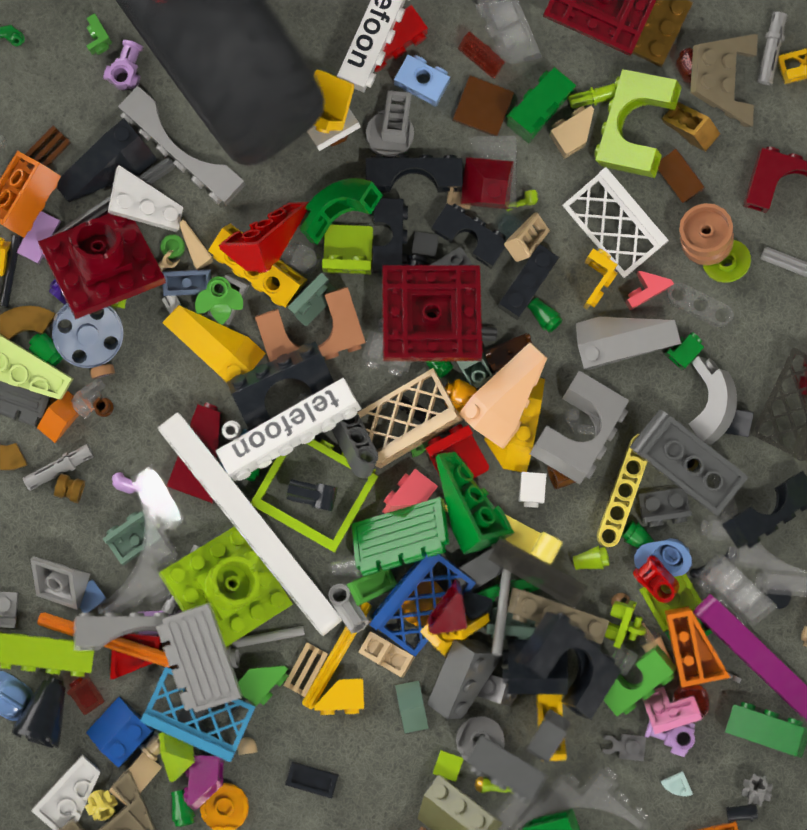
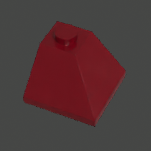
M466 157L460 204L509 209L514 161Z

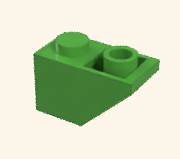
M286 665L250 668L238 682L242 695L254 706H257L259 703L264 706L273 695L270 690L275 684L280 687L289 677L286 674L289 668Z

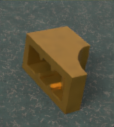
M677 102L675 110L669 109L662 118V121L667 126L683 136L689 144L705 152L720 135L710 117L680 102Z

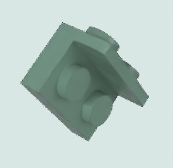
M320 273L288 306V310L307 327L328 306L324 293L336 289L329 283L328 278Z

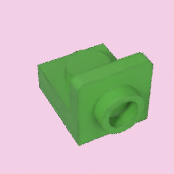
M94 13L87 17L90 26L86 28L95 41L88 44L87 48L92 55L95 53L99 55L109 49L108 45L112 44V41Z

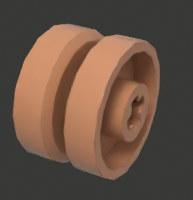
M704 203L692 207L684 214L680 222L679 232L683 252L689 260L700 265H713L728 257L733 249L734 234L731 217L725 209L715 204Z

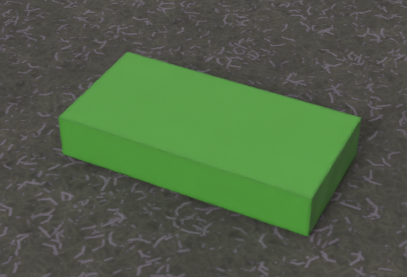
M380 568V572L358 578L348 583L347 586L356 605L359 606L392 590L397 582L390 569L383 571Z

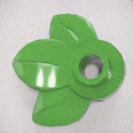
M213 277L208 282L207 289L201 291L196 298V313L201 314L210 310L215 320L219 324H224L230 317L232 309H243V297L240 292L231 288L230 282L225 277ZM221 284L224 290L222 292H217L215 290V285Z

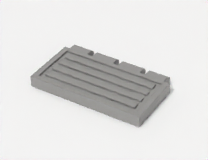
M211 603L162 619L163 623L157 625L156 628L161 643L170 640L171 644L163 648L169 666L175 664L179 666L171 671L177 688L186 687L187 691L180 693L185 710L193 708L196 713L243 696Z

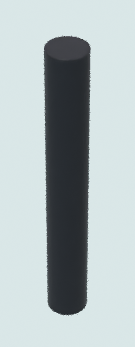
M16 235L11 237L0 296V306L7 308L9 306L18 258L17 250L21 242V237Z

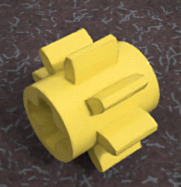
M96 790L87 798L89 804L85 808L88 815H92L94 820H107L116 812L113 806H116L118 803L115 796L111 795L109 790Z

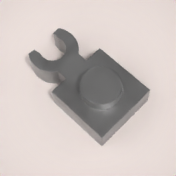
M621 734L620 740H616L611 735L603 737L605 740H611L613 744L610 749H602L603 753L613 754L615 751H619V759L644 761L645 736Z

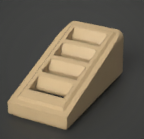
M535 212L507 239L504 246L514 260L519 262L532 255L550 230L540 215Z
M182 220L179 222L180 229L192 261L197 270H202L211 264L214 259L187 222Z

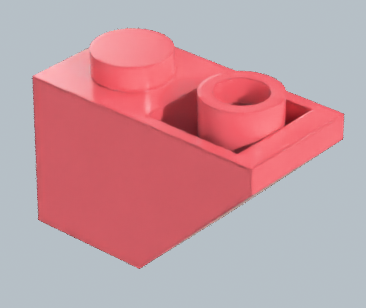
M414 469L410 476L405 473L397 484L400 486L397 492L392 490L383 501L387 505L382 512L386 514L428 501L438 486L416 469Z

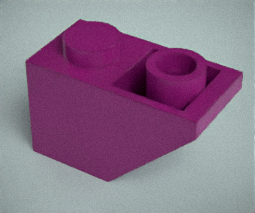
M194 756V763L186 770V777L189 778L188 787H185L184 801L187 802L191 809L197 810L223 785L224 760L217 756Z

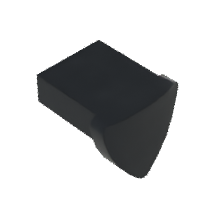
M465 592L463 603L468 619L473 620L484 613H488L490 620L493 614V600L480 594Z

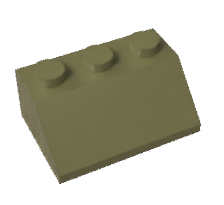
M440 775L437 776L424 794L417 818L431 830H498L503 824L502 821L465 792Z

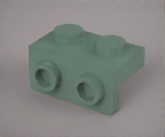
M144 511L132 513L126 518L127 522L121 526L116 525L106 532L107 536L103 538L104 542L108 544L123 566L163 538Z
M492 607V617L490 622L486 624V634H491L493 639L498 607ZM507 612L504 639L506 635L515 636V640H529L536 629L534 626L535 621L527 619V622L523 623L512 619L513 614Z

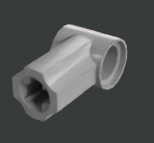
M336 584L331 587L328 596L332 607L339 614L350 633H358L365 629L369 621L360 607L356 605L349 588L344 584ZM339 596H346L343 601H336Z

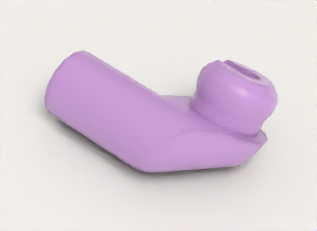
M120 472L112 476L113 486L117 490L132 494L149 485L144 474L133 480L126 478Z

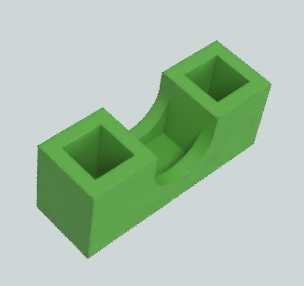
M658 644L640 657L636 663L643 674V681L637 684L629 683L619 674L604 698V702L616 716H619L622 712L627 715L637 706L635 702L641 698L644 700L648 699L655 693L654 688L661 683L664 686L675 677L673 673L676 666Z

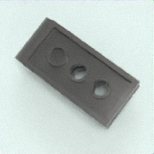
M661 409L658 410L629 447L715 516L721 513L748 479L746 474ZM690 459H695L699 462L700 468L697 473L688 471L686 465ZM710 474L716 475L719 479V485L716 488H710L706 483V479Z

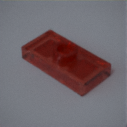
M470 31L464 36L458 47V50L493 79L496 78L506 63Z

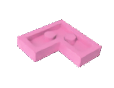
M661 687L654 689L655 693L648 699L644 700L642 698L654 734L702 720L694 696L670 703L665 688Z

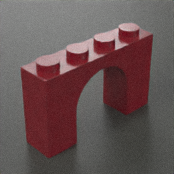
M774 147L762 148L756 159L743 207L766 213L770 209L778 181L790 174H800L807 177V161L803 160V157L798 154H782L779 149Z

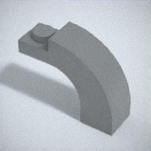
M698 356L691 363L707 385L708 402L702 413L692 420L689 426L699 439L706 444L712 445L727 431L733 421L737 407V392L729 371L718 369L715 362L710 358Z

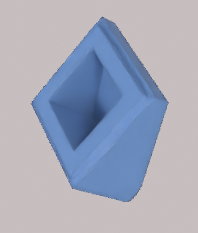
M93 579L88 582L79 607L83 613L91 612L106 600L105 595Z

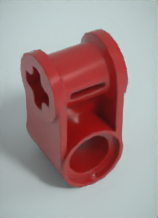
M653 555L647 558V562L641 568H636L633 571L635 579L661 603L670 602L679 591L680 586L677 579ZM661 585L669 586L671 593L663 592Z

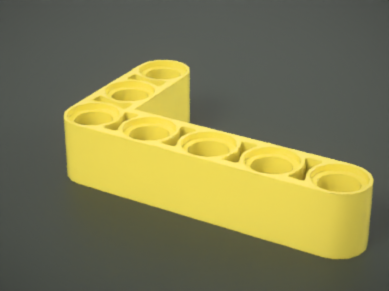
M639 434L631 438L597 532V541L603 547H612L618 544L647 461L629 448ZM692 459V465L690 468H687L688 471L691 472L696 469L699 462ZM633 461L637 463L639 467L637 474L633 475L627 471L626 466L628 462ZM621 484H626L630 487L631 492L628 497H622L619 494L618 488ZM613 507H619L622 510L623 515L620 520L612 519L610 511ZM607 529L614 533L615 537L612 543H606L602 539V533Z
M445 504V511L448 512L447 505ZM506 515L514 534L501 541L517 548L534 559L540 560V562L546 565H551L563 542L547 533H539Z

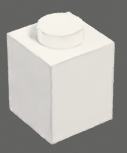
M521 472L519 502H524V507L538 508L539 504L544 503L546 474Z

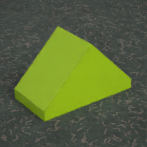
M161 732L159 733L160 754L169 781L174 782L194 763L193 745Z

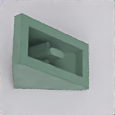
M419 680L395 685L404 732L410 733L429 729Z

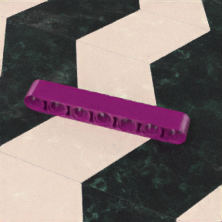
M709 594L693 611L694 615L801 717L807 719V685L715 597Z

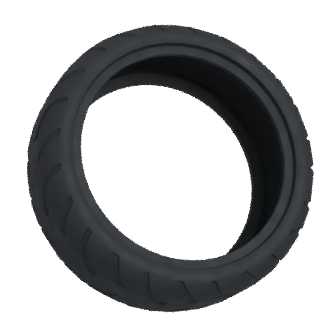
M116 0L181 93L234 162L245 166L265 162L305 134L322 115L325 102L321 87L301 52L266 0Z

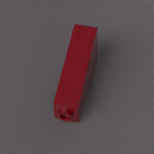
M206 402L204 406L197 404L189 426L217 462H219L216 450L220 448L222 414L217 411L218 407ZM178 456L167 487L214 504L215 501Z

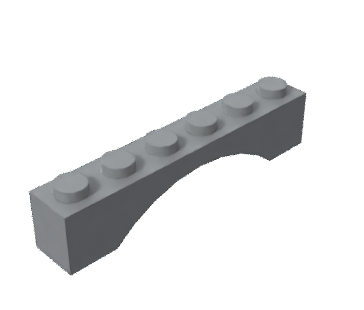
M139 86L118 106L122 112L120 115L122 119L124 118L130 126L134 123L140 129L137 132L146 141L152 139L157 144L155 148L164 157L169 154L175 160L173 162L175 167L182 173L188 171L193 176L190 180L200 189L203 186L210 191L208 196L218 205L222 202L227 206L244 188V180L227 165L203 162L179 149L163 129L156 102Z
M81 613L80 617H75L74 651L100 650L114 639L133 632H158L156 626L162 624V619L168 617L169 613H155L154 616H144V613H130L129 616H119V613H105V617H95L94 613Z

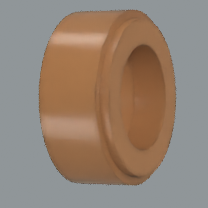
M106 364L92 368L90 370L91 378L96 379L115 374L114 365Z

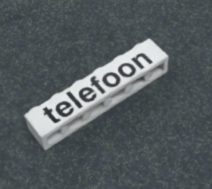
M406 0L370 1L339 70L338 78L352 82L355 87L354 89L363 93L367 87H372L376 74L373 72L376 65L381 66L385 58L386 52H383L386 43L391 44L396 31L393 30L396 21L400 23L403 18L405 9L402 7Z
M342 378L217 449L216 452L227 474L234 481L243 480L249 477L251 472L257 468H264L270 465L273 459L288 455L293 451L294 447L301 443H309L315 438V435L322 431H330L336 426V423L343 419H351L362 408L348 383Z

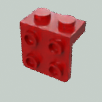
M460 424L449 430L451 435L443 439L439 435L427 442L429 446L425 448V451L438 474L436 456L450 452L458 454L473 473V479L489 470V465L476 443L469 425L463 427Z

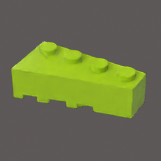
M0 631V668L11 669V665H19L23 671L36 672V667L46 668L45 673L60 674L61 670L70 671L71 676L85 677V673L92 672L94 650L74 651V640H58L43 636L31 637L18 633L4 634Z

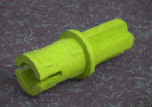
M613 83L595 89L590 87L588 91L570 95V106L572 109L591 104L597 106L599 102L613 99L616 92L615 85Z

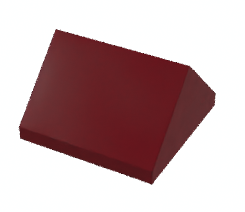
M455 579L427 617L428 632L435 635L467 629L461 585L457 579Z

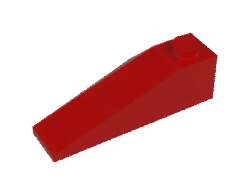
M289 202L269 213L268 219L249 224L250 230L244 233L237 231L231 234L219 244L220 250L246 271H257V273L269 271L271 266L280 259L307 212L305 207L309 202Z

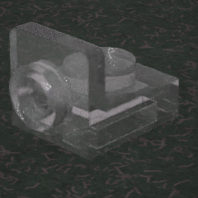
M100 378L76 392L71 400L74 410L79 415H82L84 419H87L93 413L94 407L92 403L102 396L100 393L105 384Z

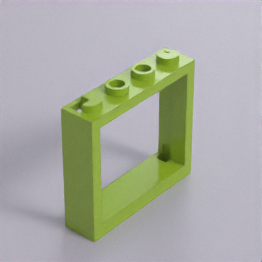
M313 439L306 443L351 469L343 452L340 455L333 451L334 446L322 439L319 443ZM287 455L277 457L253 497L251 505L335 553L378 479V476L375 475L376 470L374 469L371 476L366 478L368 479L335 538L331 540L262 500Z

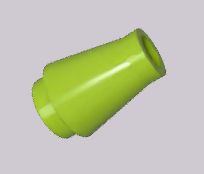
M600 546L573 556L576 570L604 569L605 566H610L606 547L600 548Z

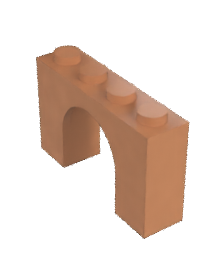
M348 287L324 293L332 317V331L327 340L319 345L318 348L322 356L325 357V360L339 356L338 352L345 349L348 352L359 350L362 348L361 344L366 342ZM278 309L255 316L270 362L276 360L280 355L289 354L301 347L293 343L287 336Z

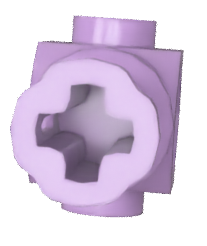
M123 40L122 45L124 47L120 58H116L111 66L106 67L104 79L114 84L119 90H132L139 85L140 75L136 74L138 66L135 63L139 51L143 50V46L130 40ZM120 73L128 74L124 82L116 81V77Z
M649 720L645 737L651 736L663 740L664 745L672 747L671 753L685 757L688 749L695 743V724L689 723L654 734ZM680 732H687L690 739L688 743L681 745L677 743V735Z

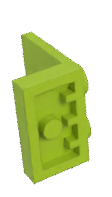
M330 225L324 239L323 273L371 275L373 227Z

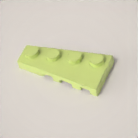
M0 334V381L56 399H62L74 378Z

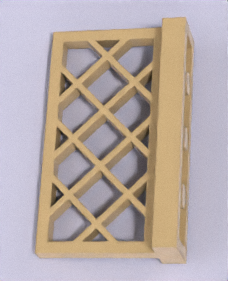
M433 368L357 412L360 418L367 414L375 416L371 430L366 429L367 432H370L369 437L371 441L374 434L385 437L383 447L376 450L379 457L375 466L379 468L386 466L463 421ZM432 376L436 383L433 393L422 391L424 380ZM407 390L416 392L412 405L401 403L402 395ZM420 393L432 396L428 410L416 407ZM436 398L444 399L448 409L441 413L432 411ZM387 402L395 404L392 417L380 415L382 406ZM399 406L411 408L407 422L396 419ZM415 410L427 413L424 423L420 425L412 424ZM379 417L390 420L387 434L375 431ZM395 422L406 425L404 434L400 437L391 436Z

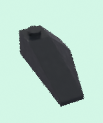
M123 118L61 176L56 188L68 202H72L95 193L100 189L112 186L118 166L138 176L158 159Z

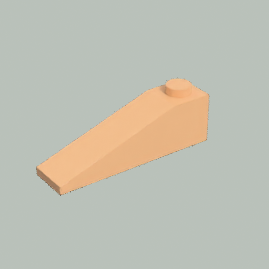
M528 343L470 398L459 415L473 429L504 449L520 427L521 421L519 420L524 408H527L529 405V395L533 386L537 385L547 357L532 343Z

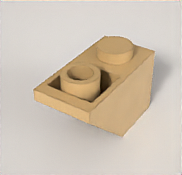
M592 105L586 109L584 106L578 108L572 113V118L567 121L561 119L551 126L553 129L549 135L564 159L585 147L594 112Z

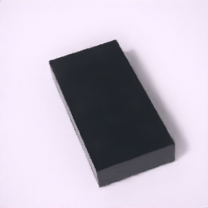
M292 761L285 785L332 799L339 774Z

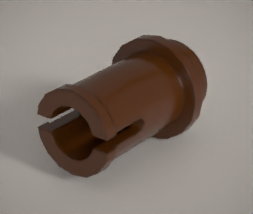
M97 398L93 403L96 414L101 417H107L113 412V403L107 398ZM103 403H105L106 406H105V408L101 411V410H100V405L103 404Z

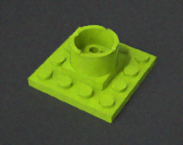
M235 526L158 573L182 612L211 603L226 647L293 605L280 583Z

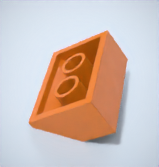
M17 151L0 178V224L25 238L26 234L32 229L38 214L44 209L50 194L56 189L61 176L38 161ZM29 163L33 165L31 169L27 167Z

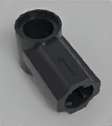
M291 479L286 499L333 512L338 488L320 483L311 484Z

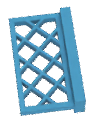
M165 667L140 722L231 762L256 706L241 699L231 701L235 704L229 706L227 702L225 703V708L214 712L212 708H208L209 714L196 718L192 708L189 710L193 720L183 723L178 720L175 711L184 708V706L181 705L174 708L169 694L180 690L184 692L186 687L168 692L165 680L168 673L173 675L171 671L173 669ZM162 687H163L164 694L159 695V693H160V691H161V689H162ZM166 696L171 710L163 713L154 710L153 706L156 700ZM240 705L249 709L245 719L235 722L230 708ZM227 710L232 724L219 728L214 715ZM172 712L174 718H172V717H170V716H168V715H166V714H169V713ZM211 716L216 730L205 733L201 731L198 721ZM195 723L196 728L190 726L189 724ZM243 723L240 730H238L237 725ZM234 727L237 735L234 744L225 742L220 731ZM217 733L219 738L212 736V734Z

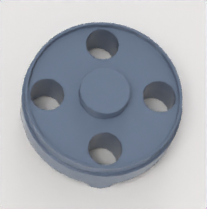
M66 303L54 316L52 326L53 342L58 353L72 365L82 368L98 367L109 362L120 349L123 341L122 321L113 306L103 308L100 314L95 315L91 313L75 320ZM66 319L72 324L68 328H62L58 323ZM109 336H114L117 339L111 345L104 342L105 338ZM76 350H83L86 353L82 358H76L72 355Z

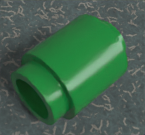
M37 333L29 341L31 345L29 351L55 367L63 359L55 348L53 339L47 333L42 335Z

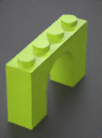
M622 69L621 75L617 77L615 82L616 92L614 99H611L608 105L609 116L607 122L605 121L602 125L601 143L596 146L595 158L602 167L655 178L662 155L657 148L626 141L623 136V124L628 114L640 106L652 105L675 110L682 87L675 79Z

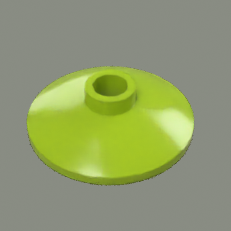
M734 240L733 249L728 257L713 265H703L705 273L717 282H733L747 273L751 265V255L743 243ZM726 263H731L730 266H724Z

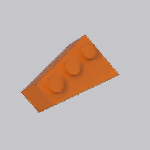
M685 606L666 610L665 616L681 687L730 678L690 607Z

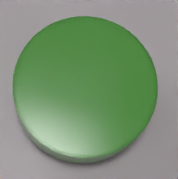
M168 235L161 242L160 247L163 255L173 250L172 254L168 256L169 259H178L185 251L184 241L177 235Z

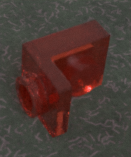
M79 677L69 684L71 689L66 692L68 696L73 698L84 716L106 702L90 678L83 680L82 677Z

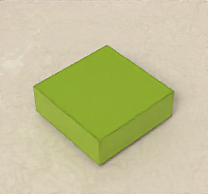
M440 750L433 774L456 782L463 758Z

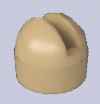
M244 737L241 739L237 748L238 755L258 752L256 742L252 738Z

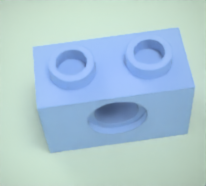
M407 55L394 79V85L436 107L450 82V77L447 75L448 72L438 66L432 68L420 56L414 55L412 57ZM421 74H425L430 80L422 84L416 78Z

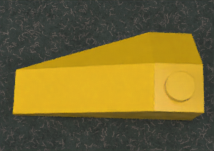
M180 305L162 322L226 383L236 375L245 374L253 370L266 354L249 337Z

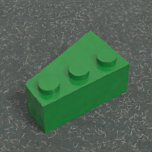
M555 67L550 72L546 70L538 79L539 84L534 89L530 88L523 96V101L518 106H515L507 115V126L528 144L575 91L576 84Z
M742 702L741 706L733 705L725 730L726 733L802 758L807 743V728L802 727V721L789 717L788 722L778 719V713L765 709L764 714L755 711L756 706Z

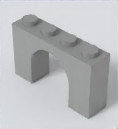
M578 371L562 399L582 410L591 418L595 426V438L587 442H576L546 426L531 450L530 455L581 484L585 477L590 479L597 466L593 465L596 458L601 460L606 452L607 447L604 444L606 440L611 442L618 429L614 426L617 421L622 423L628 413L625 407L629 400Z

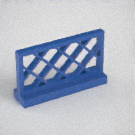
M425 551V559L414 562L369 617V625L376 630L382 631L415 657L429 641L420 632L423 629L420 616L430 615L433 611H420L418 599L433 598L435 608L436 597H443L446 592L435 593L434 581L448 579L450 588L451 579L462 578L468 583L461 590L463 598L464 593L469 592L476 584V581L443 555L439 554L428 557ZM440 561L447 566L448 575L433 576L432 568ZM431 581L432 593L418 595L417 586L420 582ZM408 600H416L417 612L403 613L402 604ZM418 616L419 628L405 630L403 618ZM400 618L402 630L391 631L385 625L390 619ZM420 633V642L415 648L406 642L405 634Z

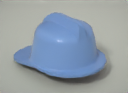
M673 538L644 544L637 549L634 556V562L638 569L647 562V558L650 555H653L661 561L673 576L684 575L692 565L689 547Z
M0 671V715L8 720L18 721L33 697V691L13 675Z

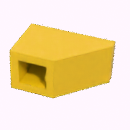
M363 678L339 679L317 702L315 711H320V715H334L335 710H345V714H359V709H364Z

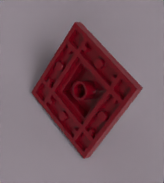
M550 0L543 17L631 56L656 0Z
M109 213L38 241L39 248L75 320L166 283L165 277L135 220Z
M382 265L383 361H482L480 265Z

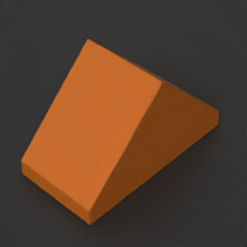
M67 391L62 399H57L48 407L37 429L56 443L86 408V405Z

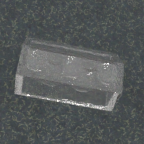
M477 0L478 4L475 7L480 17H484L487 25L484 27L488 36L495 40L496 46H494V50L499 59L503 58L509 64L537 60L542 57L518 0Z
M714 555L696 575V578L700 580L697 584L706 593L711 591L716 595V599L726 609L729 608L735 613L734 616L744 626L754 627L777 607L723 555Z

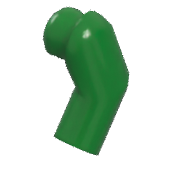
M13 25L0 27V39L5 38L15 47H19L24 43L25 37L23 33Z

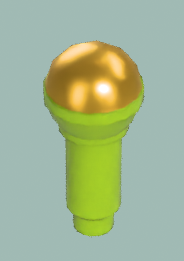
M478 777L475 781V789L480 793L490 791L512 792V789L508 787L506 790L500 789L492 784L491 780L487 777Z

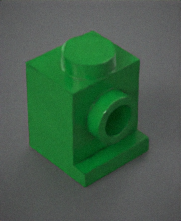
M693 332L686 339L683 336L680 337L682 344L672 346L675 349L674 352L669 349L664 354L682 371L704 348L701 344L703 342L701 338Z

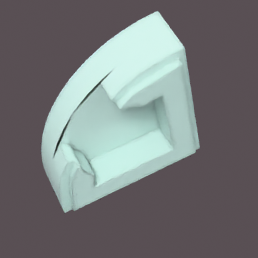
M683 771L660 781L663 787L674 795H693Z

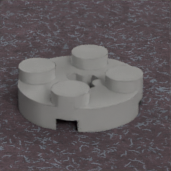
M382 110L368 122L366 139L374 153L384 155L385 158H395L397 155L405 154L412 145L414 128L411 121H409L405 144L382 141L385 110ZM391 111V112H390V113L403 114V113L400 112V111ZM389 120L390 123H399V124H402V123H403V122H401V121H392V120Z
M477 716L471 717L462 723L456 734L457 750L465 761L476 745V741L473 740L474 737H479L480 734H484L485 738L504 749V734L496 721L489 717Z

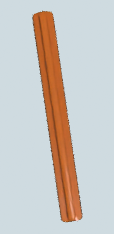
M45 612L39 615L38 625L74 637L73 621ZM118 637L104 646L167 668L171 667L164 651L122 637Z

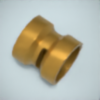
M61 473L55 486L54 496L59 498L67 497L71 502L79 503L85 487V481L78 478L73 480L69 475Z

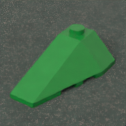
M456 452L438 454L436 462L450 523L463 554L480 551L513 535L514 531L499 505L495 507L487 498L489 493L485 488L480 489L473 480V473Z

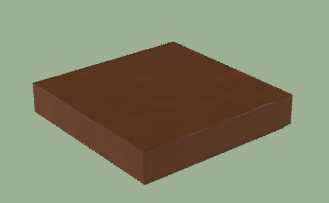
M470 75L453 121L497 138L514 92Z

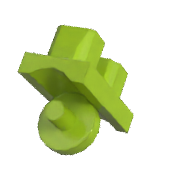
M632 600L628 604L618 601L614 602L610 615L622 619L620 626L609 622L604 636L614 641L613 647L621 648L627 630L630 632L628 638L632 641L636 640L637 635H644L646 633V627L641 625L643 619L641 616H636L634 622L631 621L637 602Z

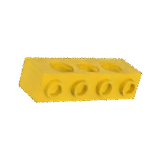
M231 223L223 227L208 250L213 254V258L232 268L235 275L247 279L256 290L269 295L275 304L285 308L290 305L307 279L280 259L265 273L244 270L219 248L220 243L231 234L240 230ZM272 276L279 280L280 286H276L273 283Z

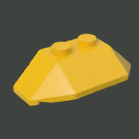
M539 378L537 385L533 386L528 398L530 400L527 408H524L519 420L521 421L520 427L504 449L488 438H484L503 469L517 472H527L531 458L530 452L534 445L545 384V379Z

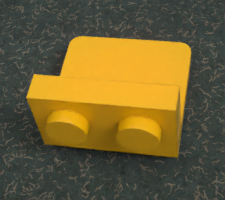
M316 70L314 76L323 92L325 104L322 115L314 124L316 126L315 130L327 134L330 131L343 130L355 88L354 84L323 70Z
M593 248L584 262L604 276L583 306L586 310L590 305L592 307L596 306L604 294L601 291L602 287L608 288L618 274L614 271L618 264L610 260L611 255L602 249L597 251Z

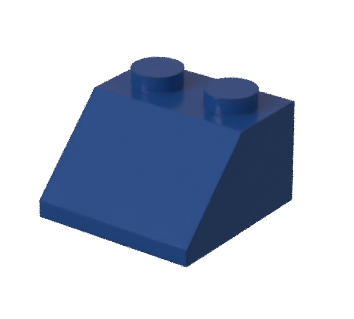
M119 696L86 733L98 749L119 768L155 729L140 722L142 716Z

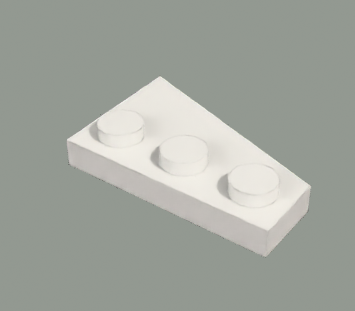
M118 166L107 213L177 232L180 227L179 222L181 221L183 207L123 167Z
M82 754L35 805L32 812L52 830H59L72 818L78 822L101 770Z

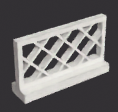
M607 167L562 205L599 249L606 251L608 254H616V261L612 256L610 260L618 264L619 254L633 255V264L626 271L619 264L616 267L623 278L628 276L657 250L669 242ZM599 181L605 188L604 198H590L591 187ZM586 191H588L587 197H581ZM607 192L613 199H607ZM576 200H587L586 214H576L570 208V205ZM590 201L604 202L603 215H589ZM607 202L618 203L620 206V217L605 216ZM623 210L629 217H622ZM579 217H585V224ZM588 217L602 218L601 232H591L587 228ZM605 219L619 220L618 234L604 233ZM622 220H629L635 223V235L621 234ZM638 228L645 236L638 235ZM594 235H601L600 242ZM604 236L618 237L617 251L606 250L603 247ZM621 237L635 238L634 252L619 251ZM637 239H648L654 247L647 253L636 252ZM636 255H641L642 257L636 261Z

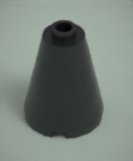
M49 677L48 681L43 680L13 727V735L19 738L24 735L30 742L51 748H59L66 687L62 686L63 681Z

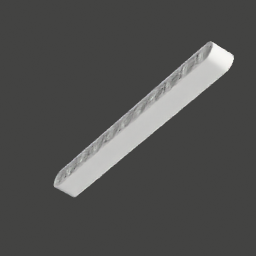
M175 413L157 427L162 436L315 629L324 636L342 621L341 617L179 413Z

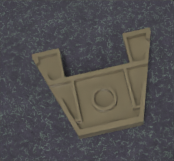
M753 34L694 45L691 94L713 108L721 109L727 117L740 121V125L743 127L753 126L754 105L734 101L736 55L746 57L757 56L758 35Z
M128 770L111 786L127 805L98 830H156L133 775ZM72 818L59 830L84 829Z

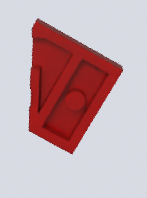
M129 633L120 636L162 651L159 635ZM112 650L110 679H116L152 664V662Z

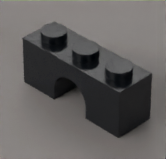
M381 198L374 208V226L387 227L392 232L393 237L385 246H373V273H382V265H407V253H402V244H407L408 229H403V220H408V206H403V199Z
M447 203L433 224L431 231L451 244L458 234L463 232L471 233L477 240V247L473 251L472 257L492 269L506 248L504 246L506 236L498 230L494 229L492 232L485 227L486 223L475 216L472 219L465 215L466 211L459 205L453 204L451 206Z
M539 244L500 301L498 308L518 320L560 257Z

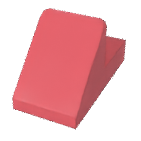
M638 271L636 275L645 290L642 291L641 287L632 291L628 294L630 298L625 303L629 310H632L669 289L674 283L671 279Z

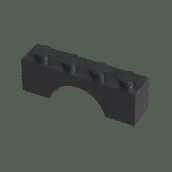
M373 155L371 158H366V180L372 181L381 193H390L397 180L409 174H419L427 177L435 185L438 193H448L450 187H454L453 192H462V158H457L456 155H445L443 158H433L432 155H421L419 158H409L408 155H397L395 158Z
M804 471L793 475L775 488L776 506L771 514H762L749 507L722 524L738 549L746 545L748 548L755 546L761 541L759 538L764 533L766 536L772 534L779 529L778 523L782 521L785 524L796 517L794 512L799 509L803 512L807 509V476Z

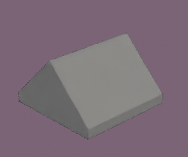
M33 556L30 560L36 596L78 610L90 573Z

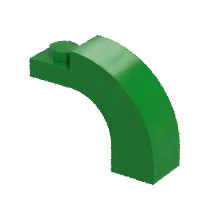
M349 178L335 182L321 190L307 204L305 208L309 215L299 230L311 243L318 245L336 218L350 211H360L371 215L383 195L372 181L365 179Z

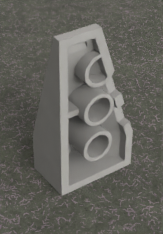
M596 317L576 323L578 349L583 367L588 370L682 344L675 320Z

